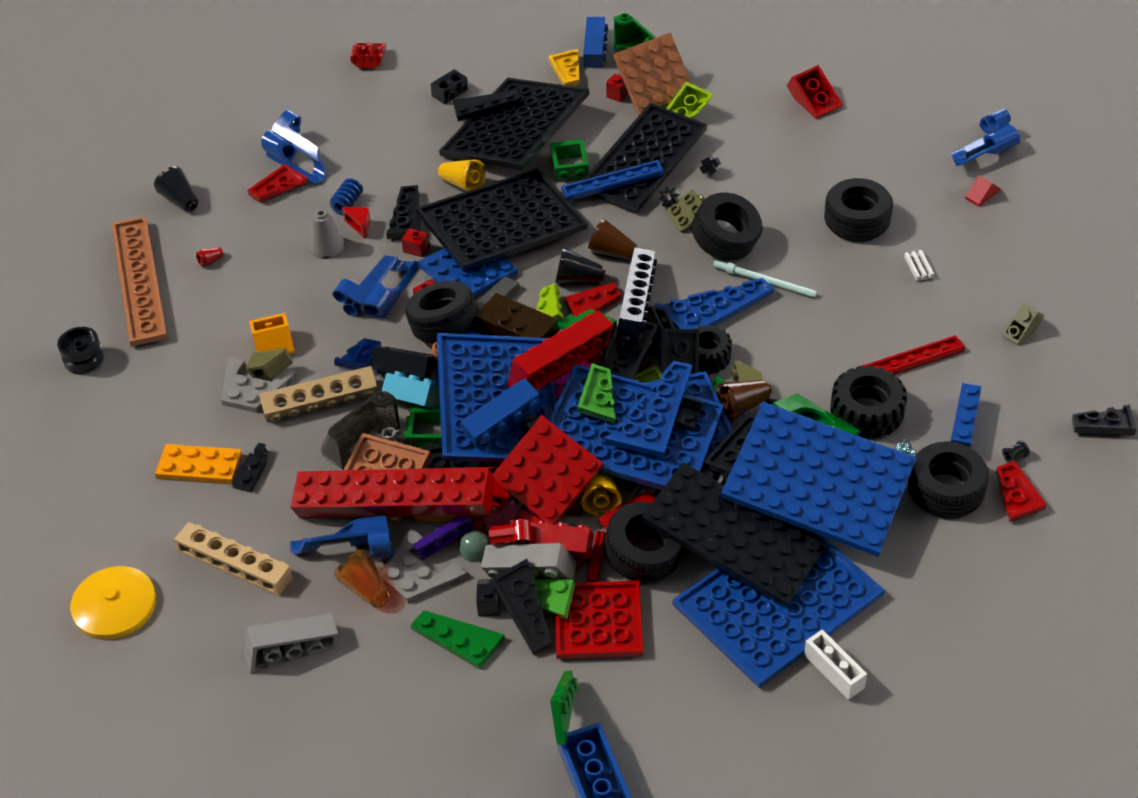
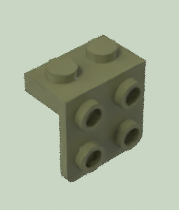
M693 189L667 209V214L680 232H684L692 226L693 218L701 203L705 200L702 194L698 195Z

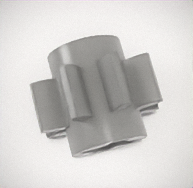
M392 427L382 429L381 434L377 435V437L402 443L400 430H395Z

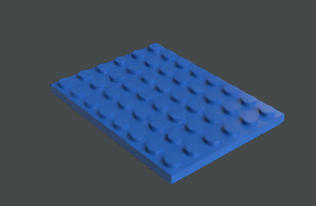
M437 333L442 461L502 463L525 436L521 425L485 444L475 447L462 432L460 421L509 389L510 387L507 384L512 360L517 355L527 352L531 347L541 344L546 338ZM555 381L537 391L540 397V415L544 416L547 420H550L557 404Z
M574 364L549 421L603 462L604 466L600 469V473L662 490L683 462L701 472L724 404L684 394L683 397L690 396L705 401L707 404L694 432L675 427L674 424L664 458L605 444V438L614 432L619 422L621 423L627 417V413L643 395L649 392L652 385L611 374L612 398L614 399L616 420L615 423H610L576 412L590 368Z
M762 402L723 487L720 498L879 557L916 457Z
M797 526L795 527L826 544V547L787 608L719 567L672 600V605L758 688L804 655L807 639L821 630L830 636L881 598L885 592L881 586L827 539Z

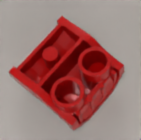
M355 43L350 55V61L358 68H375L382 62L387 44Z

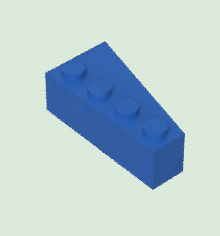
M525 378L461 420L462 432L475 447L487 443L521 425L525 421L523 417L532 413L534 415L536 413L540 415L539 393Z

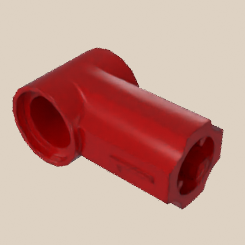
M521 519L515 520L509 525L490 527L489 538L493 546L512 543L530 544L531 522Z

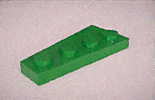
M425 610L411 624V630L478 669L484 665L505 640V635Z
M573 671L563 672L550 700L557 745L566 744L575 693L578 691V680L574 678Z

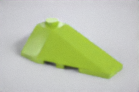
M685 82L666 109L692 118L705 108L713 94Z

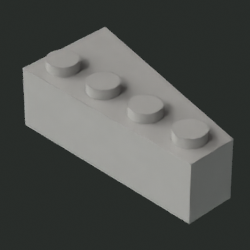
M561 543L485 546L481 568L491 578L528 559L533 579L574 580L577 561Z
M332 613L247 627L244 654L250 674L258 672L257 668L265 665L268 668L277 666L276 662L287 658L289 661L296 660L306 652L308 655L336 647L338 631Z

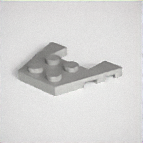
M229 357L221 398L222 405L258 413L262 409L259 394L286 387L287 382L293 381L297 377L296 371L285 369L276 375L272 382L240 375L246 365L245 360Z
M414 529L409 530L393 554V557H391L379 575L380 580L407 603L432 593V590L441 586L444 588L450 586L451 582L457 579L461 581L467 578V572L455 562L450 564L441 573L436 574L412 553L416 551V548L413 544L423 538Z

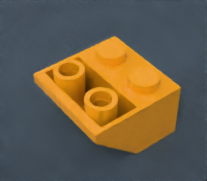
M285 313L249 321L256 352L286 348L289 355L295 353Z

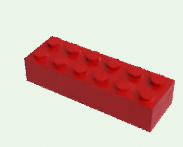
M599 310L592 314H587L584 319L572 323L570 327L560 330L553 337L546 338L541 344L531 347L524 354L517 355L512 360L507 385L512 387L525 378L536 391L540 390L570 372L574 364L581 365L606 350L614 324Z

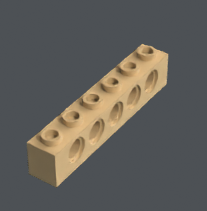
M369 366L260 393L259 396L265 420L273 422L280 420L281 417H294L301 412H314L321 407H333L337 403L353 402L356 398L372 397L377 393V385L372 367ZM356 383L361 385L359 388L351 387L353 384ZM336 388L342 389L340 393L333 392ZM317 393L324 394L321 398L315 397ZM297 398H305L303 402H296ZM280 402L286 403L284 407L277 406Z
M188 522L174 538L178 552L274 595L280 596L293 579L290 566L286 562L277 561L268 554H261L249 546L245 547L238 544L235 540L222 537L217 532L206 530L199 524L195 525Z

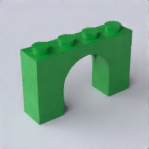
M798 393L773 402V405L848 433L860 435V430Z

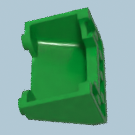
M622 13L614 17V49L620 52L621 49H628L656 38L628 13Z

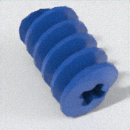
M352 178L344 180L330 199V206L333 211L343 215V207L353 206L354 202L363 192L362 184Z

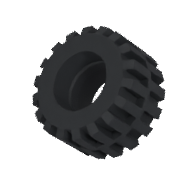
M700 325L699 328H693L700 330L699 371L713 374V372H720V369L724 370L731 360L732 339L729 333H726V330L723 328L719 329V326Z

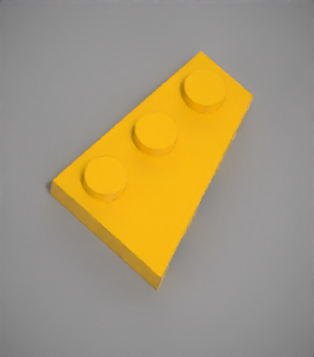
M578 49L548 56L549 63L562 85H580Z

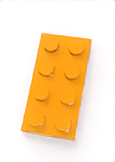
M165 444L155 476L156 479L232 484L239 467L242 451L241 449Z

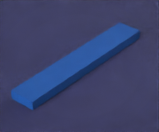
M659 160L563 185L561 190L565 199L572 201L663 176L664 170Z

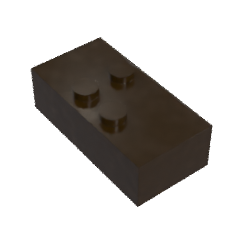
M495 293L475 315L477 331L485 335L551 338L559 332L557 318L498 293Z

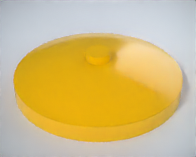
M126 566L109 567L90 575L77 587L71 599L70 611L77 628L85 635L101 640L118 639L135 632L148 621L155 609L156 592L150 578L142 571Z

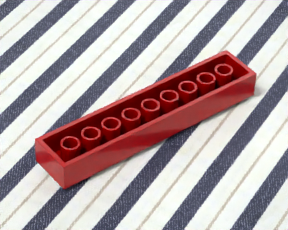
M488 467L298 471L290 508L299 518L374 517L381 515L386 517L490 515L495 477Z

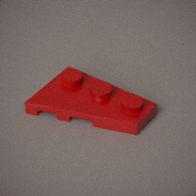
M284 164L247 191L249 196L262 202L309 182L306 176Z
M615 282L566 296L564 297V303L569 312L577 317L589 309L594 311L606 309L621 299V292Z
M1015 461L996 468V475L1009 522L1045 510L1047 504Z

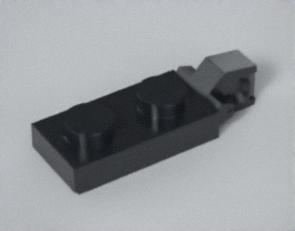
M258 443L254 452L251 451L232 483L233 488L248 492L253 491L267 465L268 456L266 454L268 450L266 449V444Z

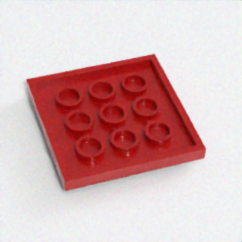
M541 415L493 473V476L498 485L539 518L549 524L556 525L604 464Z
M639 581L576 583L567 620L560 618L556 614V659L643 656Z

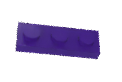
M457 516L454 520L439 527L436 531L421 538L413 545L421 559L424 560L475 527L469 516Z

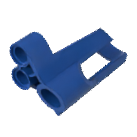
M1006 109L993 112L981 118L979 125L987 135L966 147L952 152L956 167L985 153L1000 154L1020 143V134H1018L1012 124H1009L1011 116ZM985 146H986V147H989V148H987V149H985V150H983V151H980V152H978V153H976V154H974V155H972V156H970V157H968V158L966 157V155L971 154V153H973V152H975V151H977V150H979V149H981V148H983V147H985Z
M285 110L274 123L272 130L266 131L262 137L261 143L266 151V156L281 165L286 164L306 176L308 181L315 185L326 180V168L319 158V148L298 134L301 130V116L290 110ZM297 149L311 157L314 163L313 173H309L290 162L295 157Z
M384 255L360 285L351 280L342 279L332 295L335 300L344 303L343 310L350 316H356L358 312L363 311L367 315L384 319L419 268L418 262L398 260L399 257ZM389 271L406 272L396 288H386L381 284Z
M385 515L353 520L335 534L303 538V540L290 542L291 553L302 554L316 551L322 541L349 538L351 546L369 544L371 557H374V559L393 557L392 542Z

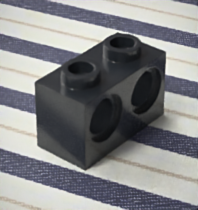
M455 69L431 83L432 97L443 104L450 102L468 90L467 77Z

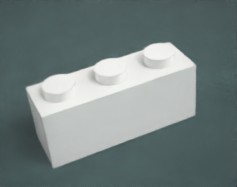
M823 630L806 640L804 656L848 700L865 689L867 673Z

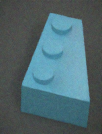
M397 371L394 374L386 373L381 395L428 408H440L439 386L435 385L434 380L424 378V381H420L421 377L409 375V378H406L405 373Z

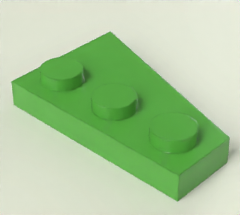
M591 364L576 412L615 423L616 416L614 413V399L612 398L610 369Z
M533 579L542 610L548 614H557L560 618L567 620L576 585L574 580Z

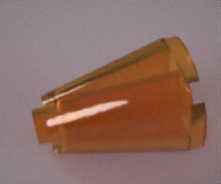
M364 549L354 552L346 558L348 562L344 566L340 564L337 567L334 577L372 607H383L389 601L388 597L390 594L370 553Z

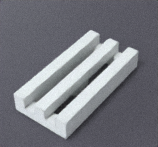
M918 250V253L912 251L911 254L908 252L904 254V258L916 281L934 278V272L922 250ZM912 259H914V261H915V263H916V265H917V268L915 267V265H914Z

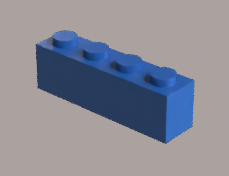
M587 17L583 52L584 67H603V61H606L608 23H605V17Z
M962 382L950 442H957L968 447L971 446L982 386Z

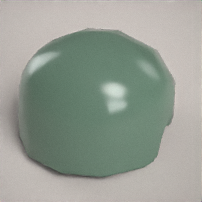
M471 530L462 536L459 553L468 561H481L485 546L491 545L490 538L480 530Z

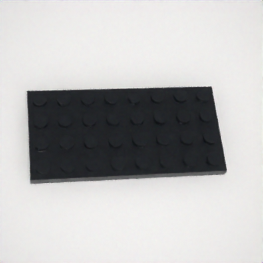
M649 103L583 180L659 160L664 170L663 176L593 195L637 214L705 133L707 124Z
M683 462L642 516L641 522L787 608L824 551L826 544L787 522L720 498L724 485Z

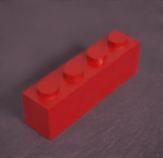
M546 521L531 522L530 544L561 543L573 557L590 559L595 535L588 526L577 525V527H571L566 523L552 525Z

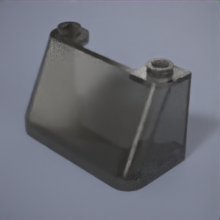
M379 391L331 426L321 445L322 456L339 470H344L351 456V452L348 449L358 442L362 433L368 434L375 430L381 434L382 429L387 427L399 430L401 427L396 397L387 391Z

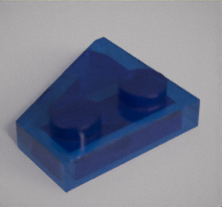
M363 338L355 346L346 350V355L341 358L336 357L334 359L335 366L353 370L371 366L374 347H382L381 341Z

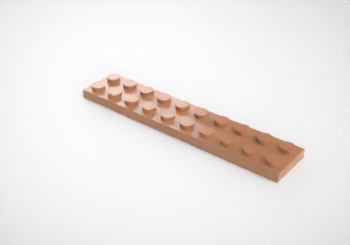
M143 216L111 223L130 345L133 347L168 339L147 218Z

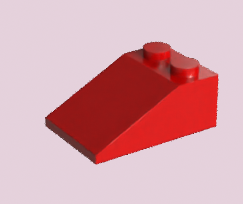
M819 65L791 77L787 84V88L793 98L815 119L843 106Z

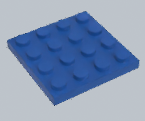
M445 248L418 261V267L436 283L442 281L462 282L469 286L474 297L491 289L503 277L512 278L518 275V269L505 258L463 272Z

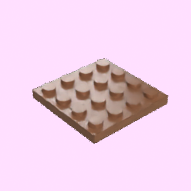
M671 32L613 55L638 115L642 113L649 103L658 106L671 103L685 82L692 84Z
M362 433L344 470L425 469L432 454L428 450ZM386 517L387 521L399 524L402 518Z

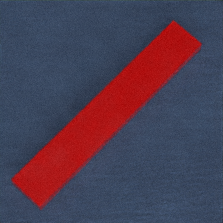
M954 335L862 366L868 367L870 365L878 369L881 367L886 372L890 371L896 375L965 352V346Z

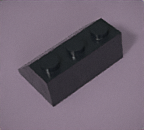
M382 346L374 347L371 367L373 370H377V374L386 375L388 372L395 373L397 371L405 373L407 376L421 377L420 381H423L424 378L431 377L437 361L433 354Z

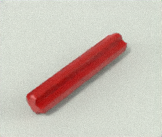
M597 531L595 534L587 582H598L604 554V538L606 534L604 531Z

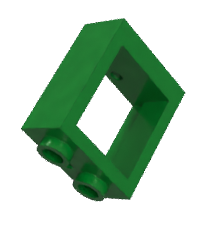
M583 139L550 143V156L556 182L583 179L587 176L589 165ZM581 157L582 163L558 165L557 160Z
M410 408V416H406L408 431H404V442H407L409 446L420 449L440 445L441 434H414L416 423H441L440 408Z

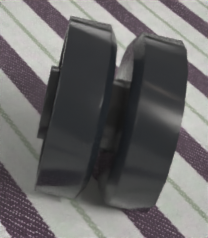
M85 326L75 327L64 332L58 339L57 347L65 368L70 372L80 374L93 371L104 360V352L98 335L92 328Z

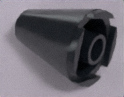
M171 166L168 167V171L159 173L154 181L155 191L187 212L197 208L198 199L180 167Z
M563 248L555 283L599 284L600 280H604L606 270H602V265L567 248Z

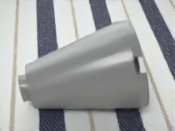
M318 210L313 214L309 243L311 253L315 257L322 259L323 256L333 258L344 249V240L330 213L326 210Z

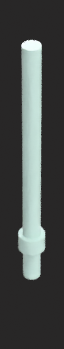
M715 260L713 263V267L725 270L726 273L732 275L735 273L754 280L763 278L771 285L815 298L817 291L746 270L730 262L727 264Z

